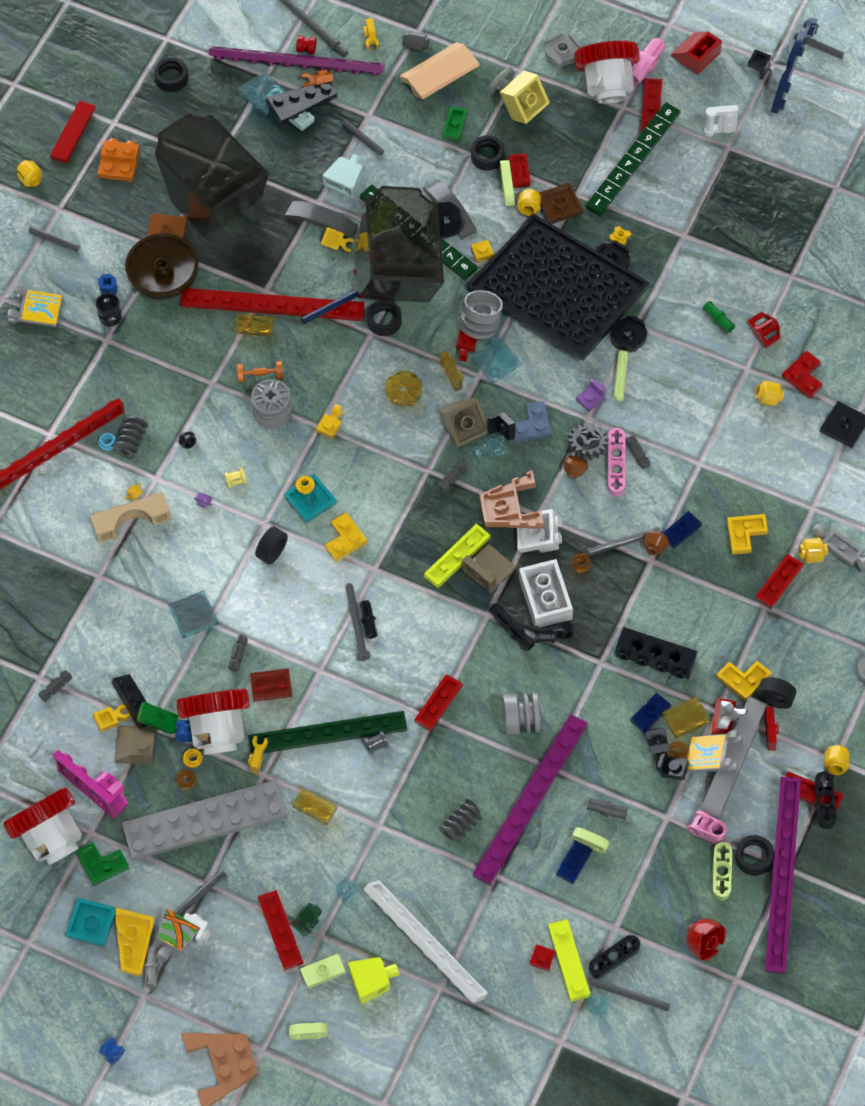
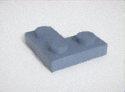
M545 401L526 404L528 420L515 422L514 442L551 437Z

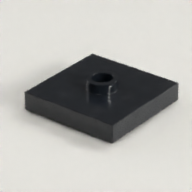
M837 401L819 432L853 449L865 430V414Z

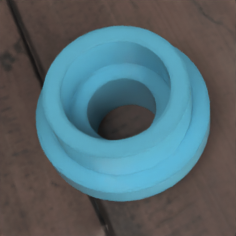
M111 433L102 434L98 440L99 447L104 451L114 449L116 437Z

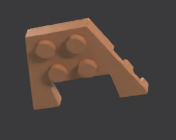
M533 470L526 472V476L520 479L518 477L512 479L511 483L503 487L499 485L480 494L486 527L544 528L541 511L521 514L517 491L536 488Z
M182 1034L187 1054L204 1048L209 1049L219 1084L198 1091L202 1106H211L217 1101H221L227 1094L235 1089L237 1090L258 1075L247 1034Z

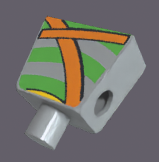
M167 909L160 921L153 941V945L159 948L156 958L163 962H166L170 955L178 958L194 940L200 927Z

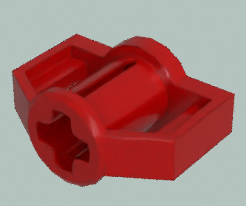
M759 312L746 322L752 329L755 338L766 349L781 338L779 323L773 316ZM762 318L768 319L759 326L755 324ZM776 330L777 335L767 341L765 337Z

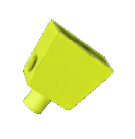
M380 957L348 962L349 972L361 1005L389 991V979L399 976L396 964L384 967Z

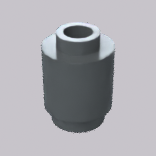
M405 32L402 45L406 46L407 49L424 51L425 48H428L429 38L423 33Z

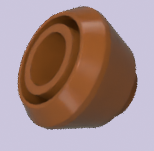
M568 455L564 458V471L571 478L577 479V477H581L589 468L588 462L580 457Z
M649 531L644 536V547L651 555L661 554L669 546L667 536L659 531Z

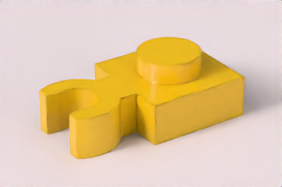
M327 227L321 245L337 251L341 246L346 252L351 253L352 250L348 249L346 244L348 242L355 243L352 238L343 239L344 233Z
M125 705L118 706L115 711L108 707L93 713L92 717L100 733L117 727L119 725L118 721L129 720V713H120L125 711Z

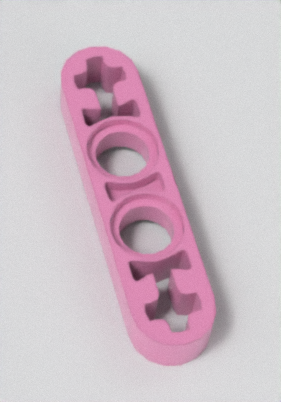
M613 428L608 434V491L612 496L617 497L625 492V432L620 428ZM615 435L619 437L618 444H615ZM615 450H618L622 453V455L620 457H614L611 453ZM619 467L622 469V472L615 474L611 469ZM615 480H619V481H618L619 489H615V487H614V486H615Z

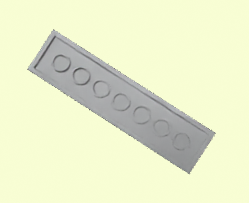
M272 780L122 822L132 861L281 820L287 818L277 780Z

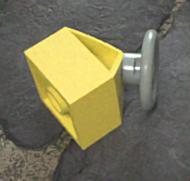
M508 67L492 81L487 88V94H493L499 89L512 120L527 124L550 102L537 74L523 71L513 81H510L508 79L513 73V68Z

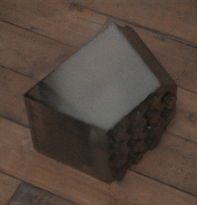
M186 114L158 133L155 157L171 201L204 237L262 198L269 172L213 115L199 117L193 116V114Z
M381 186L375 194L365 200L354 252L358 299L430 302L444 284L438 204L435 201L431 202L425 197L419 188Z

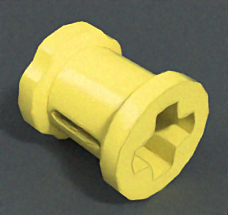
M239 468V471L224 473L228 489L237 484H247L243 468Z

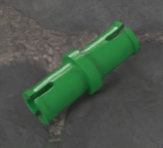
M712 301L704 304L703 310L712 317V321L715 324H719L726 333L734 330L735 324L726 317V313L723 310H719Z

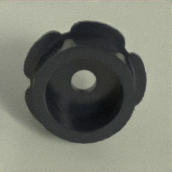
M192 431L183 432L179 437V445L186 449L192 448L196 443L195 434Z

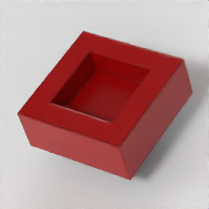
M536 944L530 960V966L549 972L556 951Z

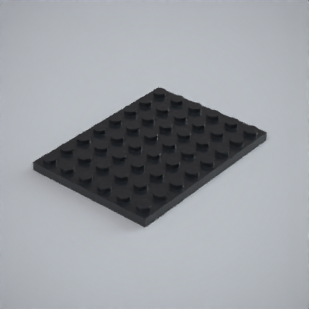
M533 213L467 284L466 288L469 292L483 290L496 294L503 303V313L584 361L650 287V282Z

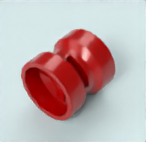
M298 35L296 52H308V54L314 55L317 38H305V36Z

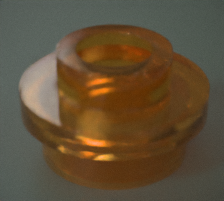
M578 553L572 558L571 565L574 570L584 572L589 569L591 561L586 554Z
M675 741L669 746L670 751L668 753L670 757L683 759L687 757L688 747L685 743ZM680 748L682 751L676 752L675 749Z
M190 770L179 772L176 777L178 786L182 789L192 788L196 783L194 772ZM185 778L190 779L189 782H183Z

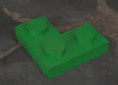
M94 842L76 850V854L93 887L130 869L120 849L103 858Z

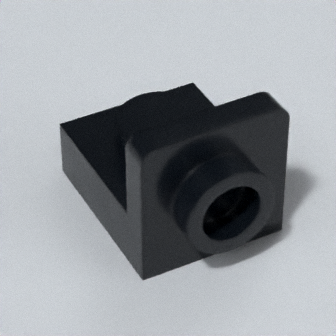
M504 412L489 416L487 432L489 434L500 432L508 440L515 439V422Z
M664 727L646 731L650 754L670 751Z
M661 752L660 758L656 762V768L662 778L685 780L690 762L688 759L669 757L666 752Z

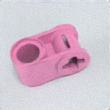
M696 811V817L692 824L688 825L687 830L694 836L705 839L715 845L725 842L727 835L725 823L709 816L705 812ZM718 830L721 831L722 834L715 835L713 832Z

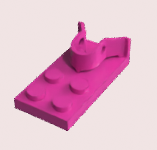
M57 750L53 754L57 771L111 818H116L127 807L128 801L123 794L124 786L121 785L116 777L107 772H101L93 780L87 775L86 769L80 764L78 766L74 764L72 757L66 752L63 754Z

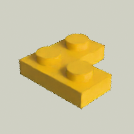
M347 512L331 521V526L339 537L325 544V549L335 562L367 544V539Z
M765 514L727 517L732 555L751 553L750 536L768 534Z
M758 661L745 673L731 662H728L716 674V678L746 702L748 697H751L758 690L761 680L765 677H771L772 672Z

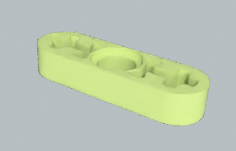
M509 160L500 161V172L505 207L515 206Z
M720 842L715 846L713 854L712 893L716 899L726 900L731 893L732 847L726 842ZM721 849H725V852H727L725 853L724 861H721ZM725 867L728 873L721 876L717 873V868ZM720 881H724V894H720V890H718L720 888Z

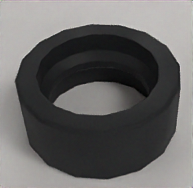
M163 59L157 63L154 69L156 84L163 91H179L188 82L187 67L180 59ZM169 69H176L182 73L175 80H165L161 77L162 73Z
M484 135L474 140L471 145V160L473 164L482 170L498 168L500 161L504 160V145L502 141L491 135ZM483 147H492L498 151V155L491 159H484L477 155V151Z
M389 300L374 302L367 311V325L369 329L379 336L395 334L402 325L399 306ZM382 311H388L395 315V320L388 325L377 324L373 319L374 315Z
M275 526L270 527L260 539L256 547L255 556L269 565L274 563L287 544L288 534Z
M765 677L760 682L757 697L769 706L787 709L792 706L797 691L792 684L785 680Z
M751 835L743 838L737 845L735 860L742 872L747 875L758 876L766 873L771 868L775 853L769 840L763 836ZM755 845L763 848L767 855L765 862L756 866L745 862L743 851L746 847Z

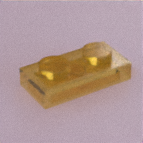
M237 314L235 333L272 337L274 317Z
M447 350L441 352L440 363L455 392L461 390L462 381H464L462 372L460 370L457 371L455 359L453 356H449Z
M303 788L292 804L293 808L325 825H328L337 811V806Z

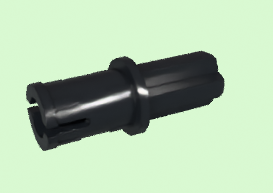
M369 600L361 601V623L364 625L365 636L367 639L376 638L378 636L375 625L376 617L373 616L371 603Z

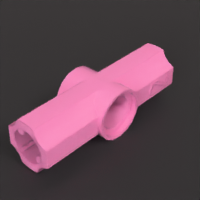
M653 38L646 49L639 52V61L632 67L633 85H640L648 72H652L656 67L658 58L666 48V44L662 39Z

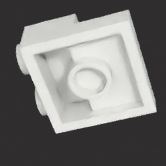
M553 509L541 511L544 528H517V549L520 553L539 550L543 553L559 549V544L562 543V536L558 532V527L562 526L561 517Z

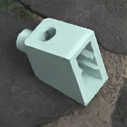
M355 154L352 155L350 160L339 157L323 174V186L354 199L363 178V167L360 165L362 159Z

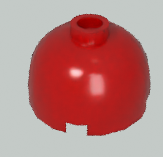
M703 918L696 921L687 930L686 944L688 949L694 956L703 961L711 959L719 952L716 950L719 944L723 945L725 942L726 928L713 919Z

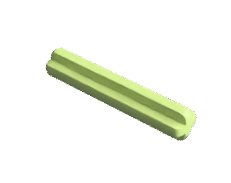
M627 351L618 352L614 389L615 401L624 400L628 362Z

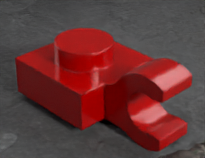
M462 330L459 332L456 349L460 350L459 361L467 362L469 351L475 352L477 339L466 335Z

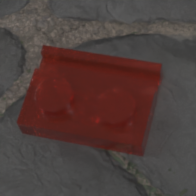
M289 668L250 673L253 702L292 697Z

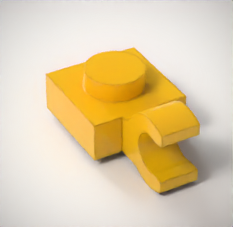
M373 18L366 19V26L363 27L364 36L368 37L365 42L366 49L369 51L371 44H374L376 49H379V41L376 38Z
M335 404L330 416L324 414L316 428L317 433L331 439L335 437L342 425L339 420L343 414L342 406Z
M254 736L252 743L255 750L254 754L250 753L248 765H250L252 773L259 774L268 741L265 738L264 743L259 745L257 744V736Z

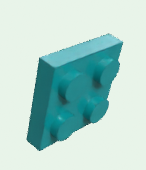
M315 474L310 476L315 483L311 493L301 494L297 491L296 486L284 493V498L306 524L337 504L336 498Z
M78 898L65 933L66 938L105 948L115 919L116 907Z

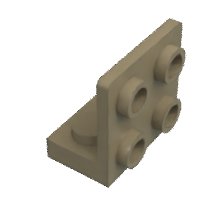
M489 544L473 559L467 555L462 560V571L490 594L516 570V566Z

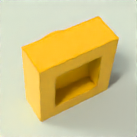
M489 240L471 244V250L477 263L492 259L494 256Z

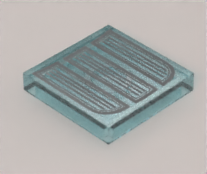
M204 590L168 604L183 639L219 625Z

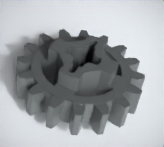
M585 423L584 427L577 425V429L572 428L571 433L568 435L570 452H575L576 457L581 455L583 460L585 457L592 460L593 456L598 459L599 454L604 455L605 450H608L609 437L606 436L607 432H601L602 427L595 428V424H592L591 427L587 423Z

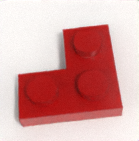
M806 351L782 373V378L807 398L811 399L823 385L811 375L820 366L821 361Z

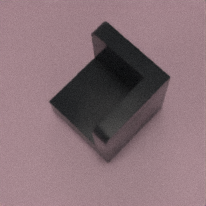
M755 49L748 61V67L760 71L761 80L764 79L770 68L771 55Z

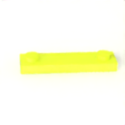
M475 524L424 573V577L439 588L462 566V560L467 555L472 557L490 540V534L478 524Z
M568 919L548 924L570 1002L590 997L589 987Z

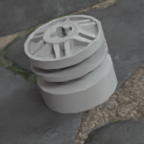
M478 290L468 293L464 300L460 321L462 331L475 339H489L495 336L498 332L503 307L501 299L489 291Z
M274 379L264 380L254 387L251 400L254 418L257 423L268 429L280 428L287 424L292 415L289 388L283 382Z
M531 692V701H528L527 693H523L522 702H518L516 693L503 694L506 735L520 734L521 725L525 726V730L529 734L531 724L534 725L535 733H540L542 710L537 692Z

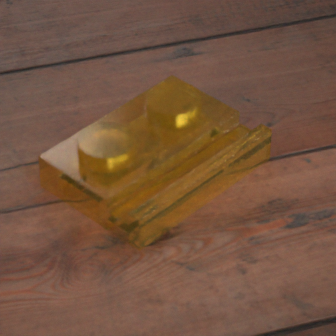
M698 697L662 713L675 739L711 723V719Z

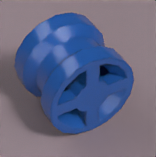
M104 274L99 278L98 285L101 294L117 293V282L113 275Z
M189 720L177 721L175 724L177 729L175 739L179 742L193 741Z
M114 1038L108 1039L99 1049V1053L102 1056H106L109 1064L117 1062L125 1052L122 1046L117 1045V1041Z

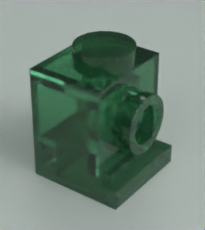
M309 902L289 924L305 937L319 923L318 917L322 914V910L316 904Z

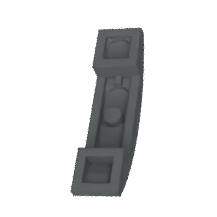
M436 180L423 187V190L432 202L435 201L437 204L439 202H454L462 208L465 225L458 234L461 240L477 232L476 227L460 201L443 182Z
M292 201L285 214V218L299 223L305 220L324 228L329 227L344 233V239L352 238L358 228V225L347 217L326 207L308 202Z

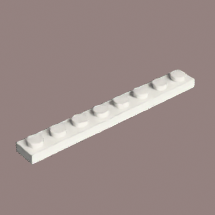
M379 880L366 885L364 891L369 895L370 899L375 901L382 908V911L396 923L397 927L402 929L409 936L410 940L423 951L424 955L430 958L437 965V968L451 980V983L463 992L466 999L473 1004L485 999L488 995L487 991Z

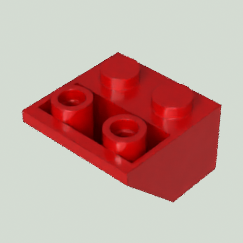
M709 31L696 32L684 41L671 56L699 75L721 54L722 40Z

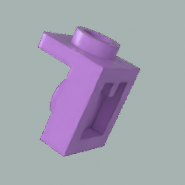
M592 379L590 380V386L576 397V401L590 412L605 400V387L602 383Z

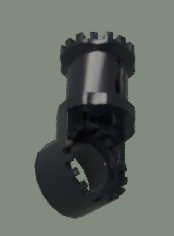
M560 622L555 626H551V628L535 626V633H537L535 634V643H539V641L555 643V638L564 639L566 637L568 639L570 636L572 637V623Z

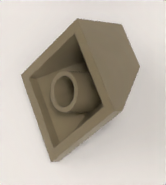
M478 398L453 402L438 409L442 423L456 447H460L488 433V424Z
M119 726L114 762L154 765L158 730L152 727L139 729L137 726Z

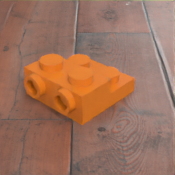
M114 138L109 139V141L104 140L100 154L101 161L97 173L98 178L133 182L140 157L139 144L131 140L123 143Z

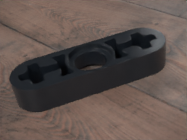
M822 771L816 775L814 781L818 824L822 828L831 829L835 826L837 820L834 783L832 775ZM821 778H825V781H828L826 783V790H822ZM828 796L831 799V803L827 805L822 804L820 798ZM825 810H829V811H828V817L830 818V822H829V823L826 822V820L824 819V817H825Z
M628 935L593 958L589 963L590 975L594 978H602L636 955L640 950V940L638 937ZM627 942L635 943V949L629 947L625 950L626 955H624L623 950L627 948ZM617 952L620 955V959L618 961H611L609 954ZM603 958H605L606 963L602 966V971H594L595 964L597 966L602 965L604 963Z

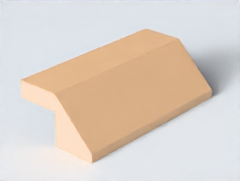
M456 42L401 74L399 77L403 83L410 85L415 97L424 99L480 66V64L464 44Z

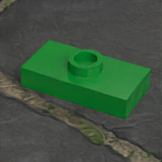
M450 106L442 139L460 142L468 109Z
M144 701L140 705L137 722L172 735L175 733V724L178 721L179 715Z

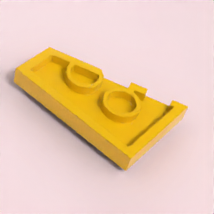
M115 908L120 972L140 977L155 917Z

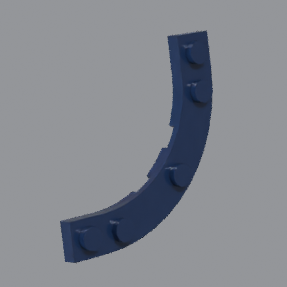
M811 17L804 23L803 28L805 30H800L787 60V67L781 76L771 108L773 113L778 114L785 108L787 100H784V98L791 89L792 83H790V79L798 58L803 56L804 46L808 39L817 34L819 24H817L818 19Z

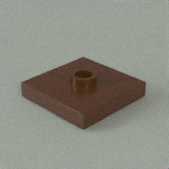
M570 182L539 192L541 195V208L549 223L554 224L583 214L584 210Z

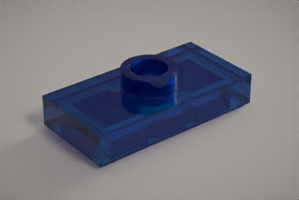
M688 511L667 528L663 534L667 536L669 545L675 549L702 526V523Z
M656 693L630 719V722L643 733H646L671 708V704Z
M575 840L557 870L556 876L574 885L593 849Z

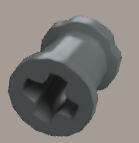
M380 731L378 735L372 738L364 739L365 746L370 755L380 748L389 747L383 731Z

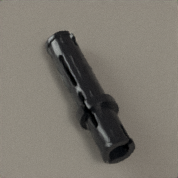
M498 603L493 604L489 608L488 612L511 634V638L517 640L526 651L531 650L535 646V641L525 633V629L522 626L520 627Z

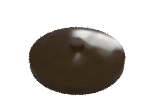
M159 233L141 239L130 249L126 258L125 269L129 283L137 292L150 298L165 299L183 293L194 283L198 274L199 263L195 249L187 240L174 234Z

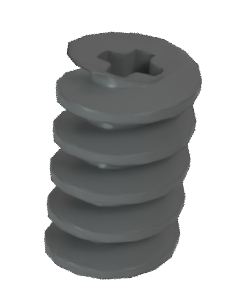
M129 416L125 419V424H123L122 430L119 432V436L114 444V450L124 458L133 459L135 457L133 453L138 451L137 447L140 446V441L143 439L141 434L146 433L144 428H147L149 425L139 417Z
M466 799L465 803L460 805V809H456L454 814L449 816V820H445L444 825L439 826L440 832L449 840L460 842L461 840L458 835L465 837L464 829L470 832L471 827L469 824L476 826L475 818L480 821L482 820L479 808L473 801Z

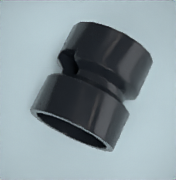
M104 293L96 300L99 321L105 326H115L122 319L120 301L115 294Z

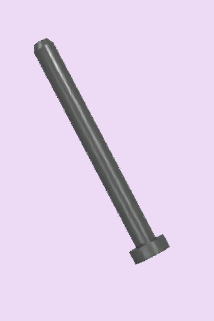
M348 583L345 588L359 651L356 656L358 661H366L371 656L365 647L354 588L351 583Z

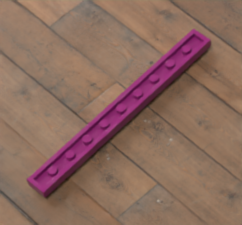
M219 46L209 48V55L214 56V59L230 57L232 61L248 59V62L258 63L260 60L270 65H275L276 62L283 63V66L299 64L301 68L317 66V69L328 70L329 67L335 68V71L345 72V69L352 70V73L368 71L371 75H380V73L385 71V63Z
M570 714L473 873L474 878L491 886L586 730L588 722Z
M781 776L765 962V972L786 973L801 778Z

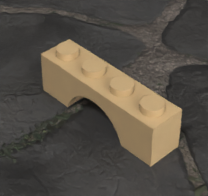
M162 492L151 494L143 499L133 500L125 505H117L107 511L96 512L90 518L100 544L117 538L121 525L130 519H145L155 526L170 521L171 515Z

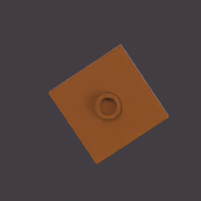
M152 213L147 236L168 233L184 238L188 221L187 217Z

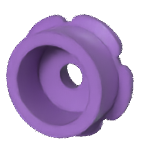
M198 493L197 497H194V500L197 501L196 505L207 508V506L212 505V497L209 495Z

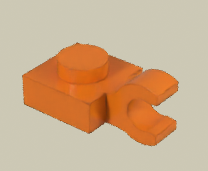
M319 70L313 76L309 73L301 74L302 78H309L308 82L302 83L304 87L334 81L332 73L330 71L327 72V70Z

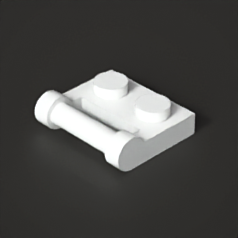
M738 105L707 108V124L704 128V135L711 137L714 133L736 132ZM716 116H718V124H714Z

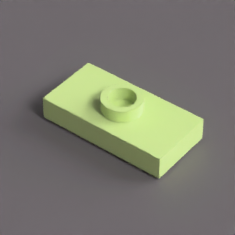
M338 954L300 968L308 989L346 974Z

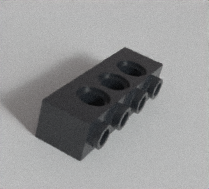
M623 627L615 651V655L623 660H632L641 666H650L659 672H668L681 679H690L698 653L696 650ZM634 647H640L641 650H638V651H637V650H634L633 648H634ZM652 653H658V654H660V656L655 657V656H653V655H651V654H652ZM671 659H676V660H678L679 662L673 663V662H671L670 660H671Z

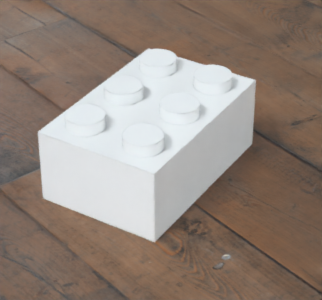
M556 559L519 568V581L534 627L538 626L541 628L572 620L573 608Z

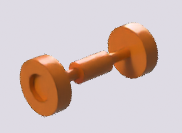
M276 361V369L253 368L252 371H244L243 364H237L239 383L244 382V375L248 374L259 376L277 372V379H283L282 361Z

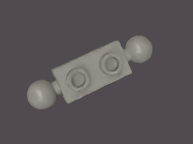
M816 524L813 527V536L820 539L823 538V543L827 544L830 552L851 567L858 563V568L865 572V557H861L864 554L863 549L835 529L828 533L827 527L824 524Z

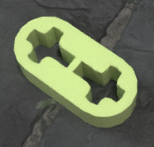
M579 827L574 829L571 839L577 844L602 854L606 853L610 844L607 839Z
M304 1023L289 1026V1038L292 1040L318 1039L328 1036V1025L326 1023Z

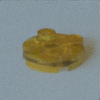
M410 371L396 372V375L390 376L385 383V393L388 401L402 407L416 405L422 395L421 380ZM406 386L408 390L401 391L399 388Z

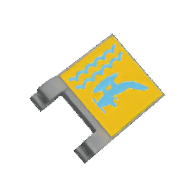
M14 285L13 298L23 299L20 312L12 309L8 310V323L24 322L57 328L63 295L29 290L23 286Z
M732 730L727 734L691 736L687 759L690 762L687 773L706 771L737 772L738 765L733 764L732 758H727L729 743L741 745L743 737L738 736L739 732L737 730Z

